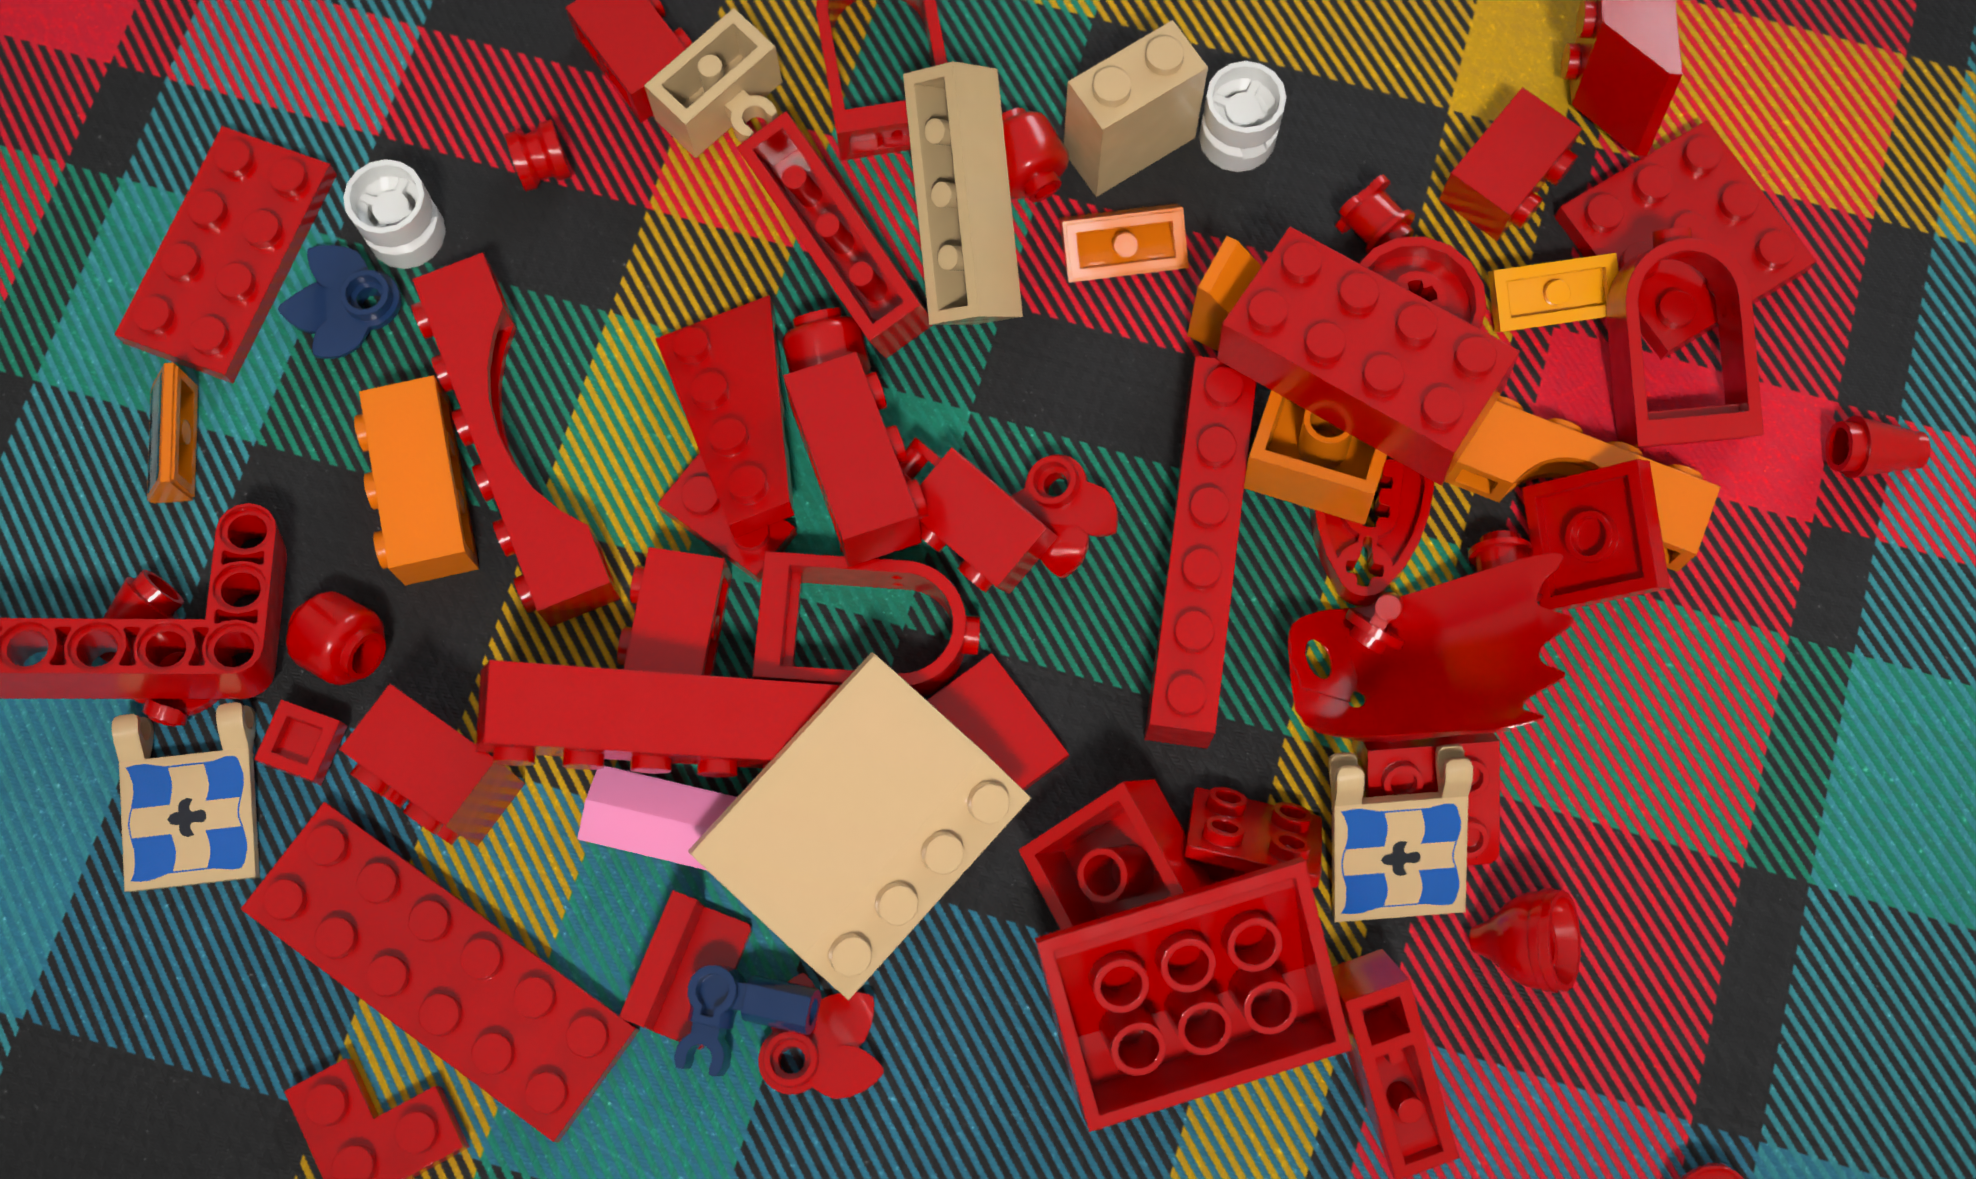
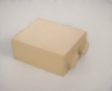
M1173 20L1068 81L1064 145L1068 150L1069 160L1096 197L1195 138L1208 66Z

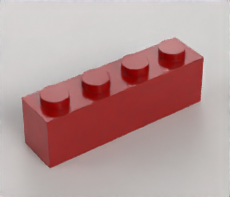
M787 111L736 147L864 335L886 359L933 326L929 325L928 311L806 135Z

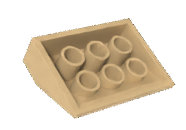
M871 652L693 844L688 852L799 957L849 1000L1031 797L978 746L876 654Z

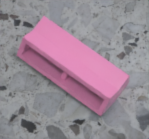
M604 766L603 769H597L587 794L577 839L706 870L689 854L688 850L737 797Z

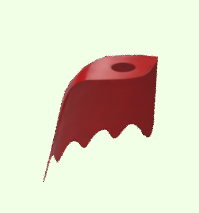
M1548 553L1525 557L1401 596L1403 609L1396 619L1389 621L1386 626L1387 629L1405 641L1401 650L1387 646L1383 654H1379L1352 638L1349 633L1354 624L1345 618L1350 608L1329 609L1299 618L1291 625L1288 636L1290 678L1295 711L1306 726L1318 733L1364 742H1392L1466 734L1510 731L1501 729L1517 727L1546 718L1542 714L1524 710L1523 705L1530 697L1565 677L1564 671L1543 663L1539 654L1540 649L1548 641L1567 630L1573 624V618L1569 615L1543 608L1536 600L1540 587L1546 578L1558 569L1562 563L1563 556L1559 553ZM1376 603L1351 609L1372 619L1376 613ZM1310 640L1318 641L1329 655L1331 671L1326 679L1319 678L1309 667L1305 651L1306 645ZM1354 691L1365 697L1363 706H1350V698Z

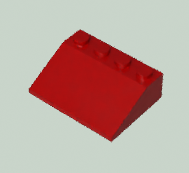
M1302 857L1035 938L1058 1038L1074 1095L1089 1132L1352 1050L1306 861Z

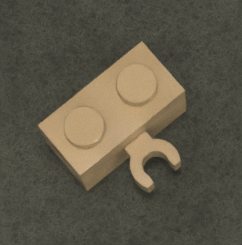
M733 8L648 81L644 87L655 120L688 152L697 158L732 126L737 140L743 143L754 135L752 129L746 125L750 119L760 117L765 119L768 124L778 117L776 108L765 97L782 83L776 47Z

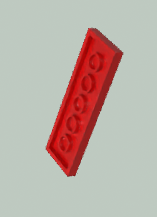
M323 802L241 908L243 912L553 1142H560L640 1031L628 1021L619 1018L616 1012L326 802Z

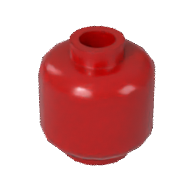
M1014 108L1002 113L1011 199L1029 198L1030 202L1034 203L1050 197L1062 184L1059 178L1068 167V150L1049 119L1041 112H1026L1023 108Z
M841 308L817 310L800 315L792 320L794 328L789 330L782 340L789 373L857 352L865 375L869 374L871 365L862 330L853 317L842 316Z
M333 591L319 593L297 607L289 620L286 636L288 654L298 666L328 683L342 686L366 678L378 668L384 658L386 642L383 622L374 611L343 594Z

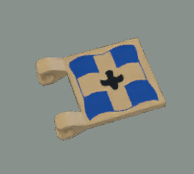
M238 702L224 703L218 706L216 709V724L222 746L221 751L150 758L154 740V728L150 719L135 714L119 715L113 719L112 737L119 761L124 892L260 878L253 760L256 715L252 707L243 706V704Z
M1442 745L1436 749L1435 762L1438 792L1363 798L1364 773L1361 767L1357 766L1358 760L1355 753H1336L1329 757L1332 797V916L1334 922L1466 912L1468 796L1473 780V766L1469 758L1464 757L1465 751L1462 745Z

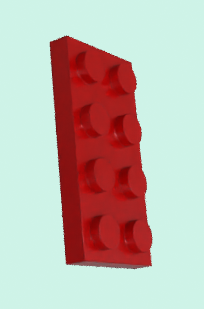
M221 126L114 335L125 345L234 383L337 176L332 166L321 160Z

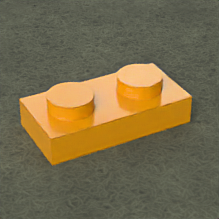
M1617 253L1488 271L1495 332L1606 317L1608 292L1615 276L1619 272Z

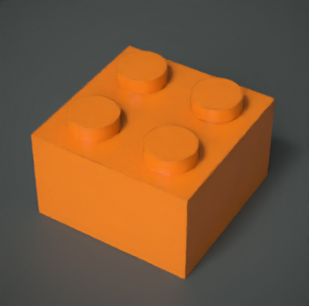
M1271 390L1248 458L1244 489L1365 525L1387 455Z

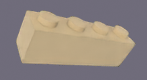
M952 61L903 74L929 325H975L1023 317L998 70L996 68Z

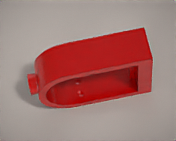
M817 0V21L841 161L911 150L906 100L845 110L833 43V29L843 10L857 0ZM903 0L918 12L924 23L932 67L947 63L936 0Z
M1691 227L1668 228L1652 232L1653 248L1635 256L1620 269L1610 286L1607 296L1606 317L1617 441L1630 444L1636 448L1744 439L1764 435L1752 294L1745 271L1739 262L1721 246L1707 240L1692 238ZM1659 260H1677L1691 265L1704 275L1712 287L1717 306L1725 405L1648 412L1638 297L1645 275Z
M765 551L753 679L842 685L855 671L794 667L802 583L913 590L924 593L936 600L945 609L953 625L952 635L946 649L939 658L923 669L910 673H897L922 697L930 695L946 685L958 671L965 654L978 655L981 617L966 616L963 602L956 588L943 574L930 566L915 561L874 558L848 567L844 556Z

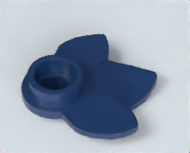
M320 245L307 250L308 264L317 282L297 292L278 307L279 313L295 328L309 334H315L312 349L313 355L316 358L335 359L344 357L357 350L366 339L370 330L380 329L393 321L400 310L402 298L401 292L394 280L383 272L369 270L364 259L357 251L343 246ZM381 296V299L375 306L363 309V304L367 298Z

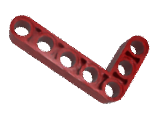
M246 503L230 508L220 517L215 533L205 619L0 618V699H246L264 692L272 683L276 672L287 564L286 546L270 511L261 505ZM252 538H265L259 545L253 548H240L244 542ZM245 595H259L248 606H233L239 598ZM47 652L40 662L31 666H23L24 662L33 654ZM107 652H116V655L110 662L102 666H91L98 656ZM176 652L185 653L176 664L167 667L159 666L163 658L169 654ZM238 653H253L248 662L241 666H226L230 658Z

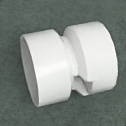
M1250 61L1236 62L1220 69L1209 82L1199 139L1202 151L1207 158L1220 168L1235 172L1253 170L1265 163L1273 152L1287 98L1284 85L1274 71L1260 63Z
M385 159L368 163L357 170L347 182L343 196L345 211L378 260L390 267L407 269L421 266L436 255L442 247L446 233L444 219L414 169L400 161Z

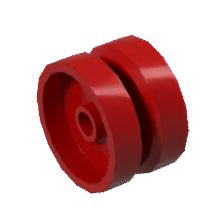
M1400 237L1373 248L1359 263L1481 329L1487 310L1484 284L1471 261L1451 245L1427 237Z

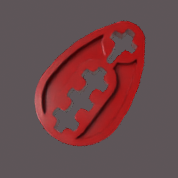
M1389 456L1386 457L1387 460H1385L1378 486L1383 489H1381L1375 501L1374 514L1381 518H1378L1374 527H1367L1357 522L1310 509L1313 538L1321 564L1337 594L1344 601L1357 606H1366L1377 602L1380 596L1401 576L1420 542L1430 513L1434 481ZM1362 547L1367 548L1368 572L1372 575H1378L1372 577L1368 586L1357 585V576L1346 572L1353 571L1362 552Z

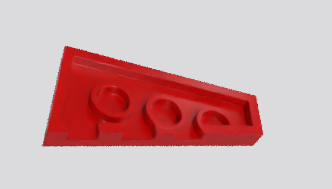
M770 295L655 338L734 539L795 515L789 452L785 440V411L779 371L781 370L779 350L775 336V309Z

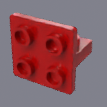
M1199 787L1195 788L1186 831L1187 839L1184 855L1189 859L1201 861L1213 884L1302 857L1306 861L1312 888L1318 887L1322 868V818L1320 816L1311 814L1306 808L1294 803L1280 802L1272 805L1247 799L1245 795L1231 788L1215 787L1210 790Z

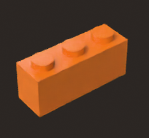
M434 375L359 391L363 414L355 415L354 425L361 449L364 452L369 451L372 472L364 474V487L371 508L379 510L382 530L374 532L373 541L380 566L383 569L388 568L405 586L478 570L479 563L449 396L445 393Z

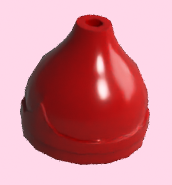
M1547 888L1540 891L1523 893L1508 901L1489 920L1473 926L1470 930L1469 942L1471 950L1491 960L1508 978L1526 987L1553 993L1568 992L1574 986L1581 958V935L1575 903L1568 892Z

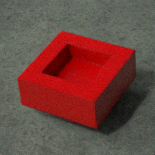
M281 700L254 760L321 786L348 726L337 719Z

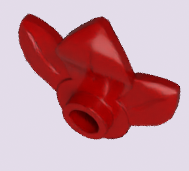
M1056 454L1037 461L1027 475L1025 488L1011 496L1058 536L1040 559L1059 578L1068 577L1084 561L1089 547V535L1104 537L1117 532L1118 512L1112 496L1105 488L1088 482L1084 469L1076 460L1069 456ZM1066 479L1068 485L1065 492L1059 496H1050L1049 488L1055 480Z
M801 973L788 981L789 983L816 988L805 973ZM856 992L849 1000L841 993L821 999L816 1025L809 1035L771 1027L772 1033L763 1042L758 1057L759 1070L764 1081L772 1089L782 1094L797 1095L813 1088L833 1099L850 1098L876 1084L884 1074V1069L872 1055L859 1048L865 1042L873 1023L874 998L870 994ZM789 1049H800L805 1055L803 1068L794 1074L784 1072L781 1067L782 1055Z

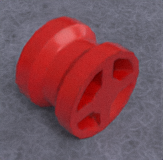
M551 119L540 122L535 131L526 134L517 130L505 134L514 166L525 192L537 189L542 180L551 177L560 181L572 177Z

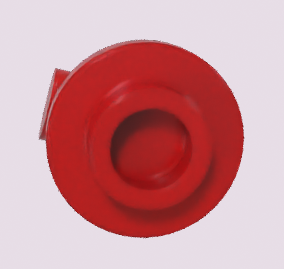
M1386 592L1381 595L1375 604L1376 613L1372 619L1350 608L1345 615V618L1354 624L1349 635L1379 654H1383L1387 646L1401 650L1405 641L1386 628L1389 621L1396 619L1403 609L1401 596L1395 592Z

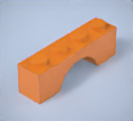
M1503 396L1498 397L1445 480L1449 484L1499 503L1513 489L1534 479L1562 478L1634 459L1650 461L1666 565L1668 569L1676 572L1697 555L1721 487L1703 480V476L1690 467L1677 464L1663 465L1643 457L1642 452L1630 444L1618 441L1603 442L1583 434L1582 429L1570 421L1557 418L1546 420L1525 412L1519 403Z

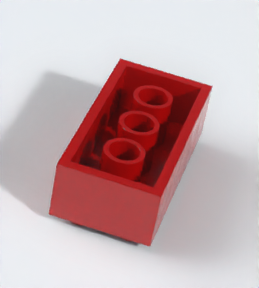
M1290 226L1223 321L1217 360L1442 486L1504 390L1520 350Z

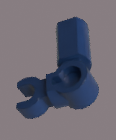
M708 965L700 968L691 977L688 984V998L691 1004L688 1021L693 1022L691 1033L682 1038L676 1047L674 1056L675 1067L691 1069L694 1054L703 1045L710 1050L712 1055L709 1075L715 1077L724 1076L731 1061V1051L725 1040L727 1029H733L738 1010L741 1011L742 1019L747 1022L805 1035L811 1034L817 1021L821 991L817 988L757 975L752 976L746 983L742 974L729 966Z

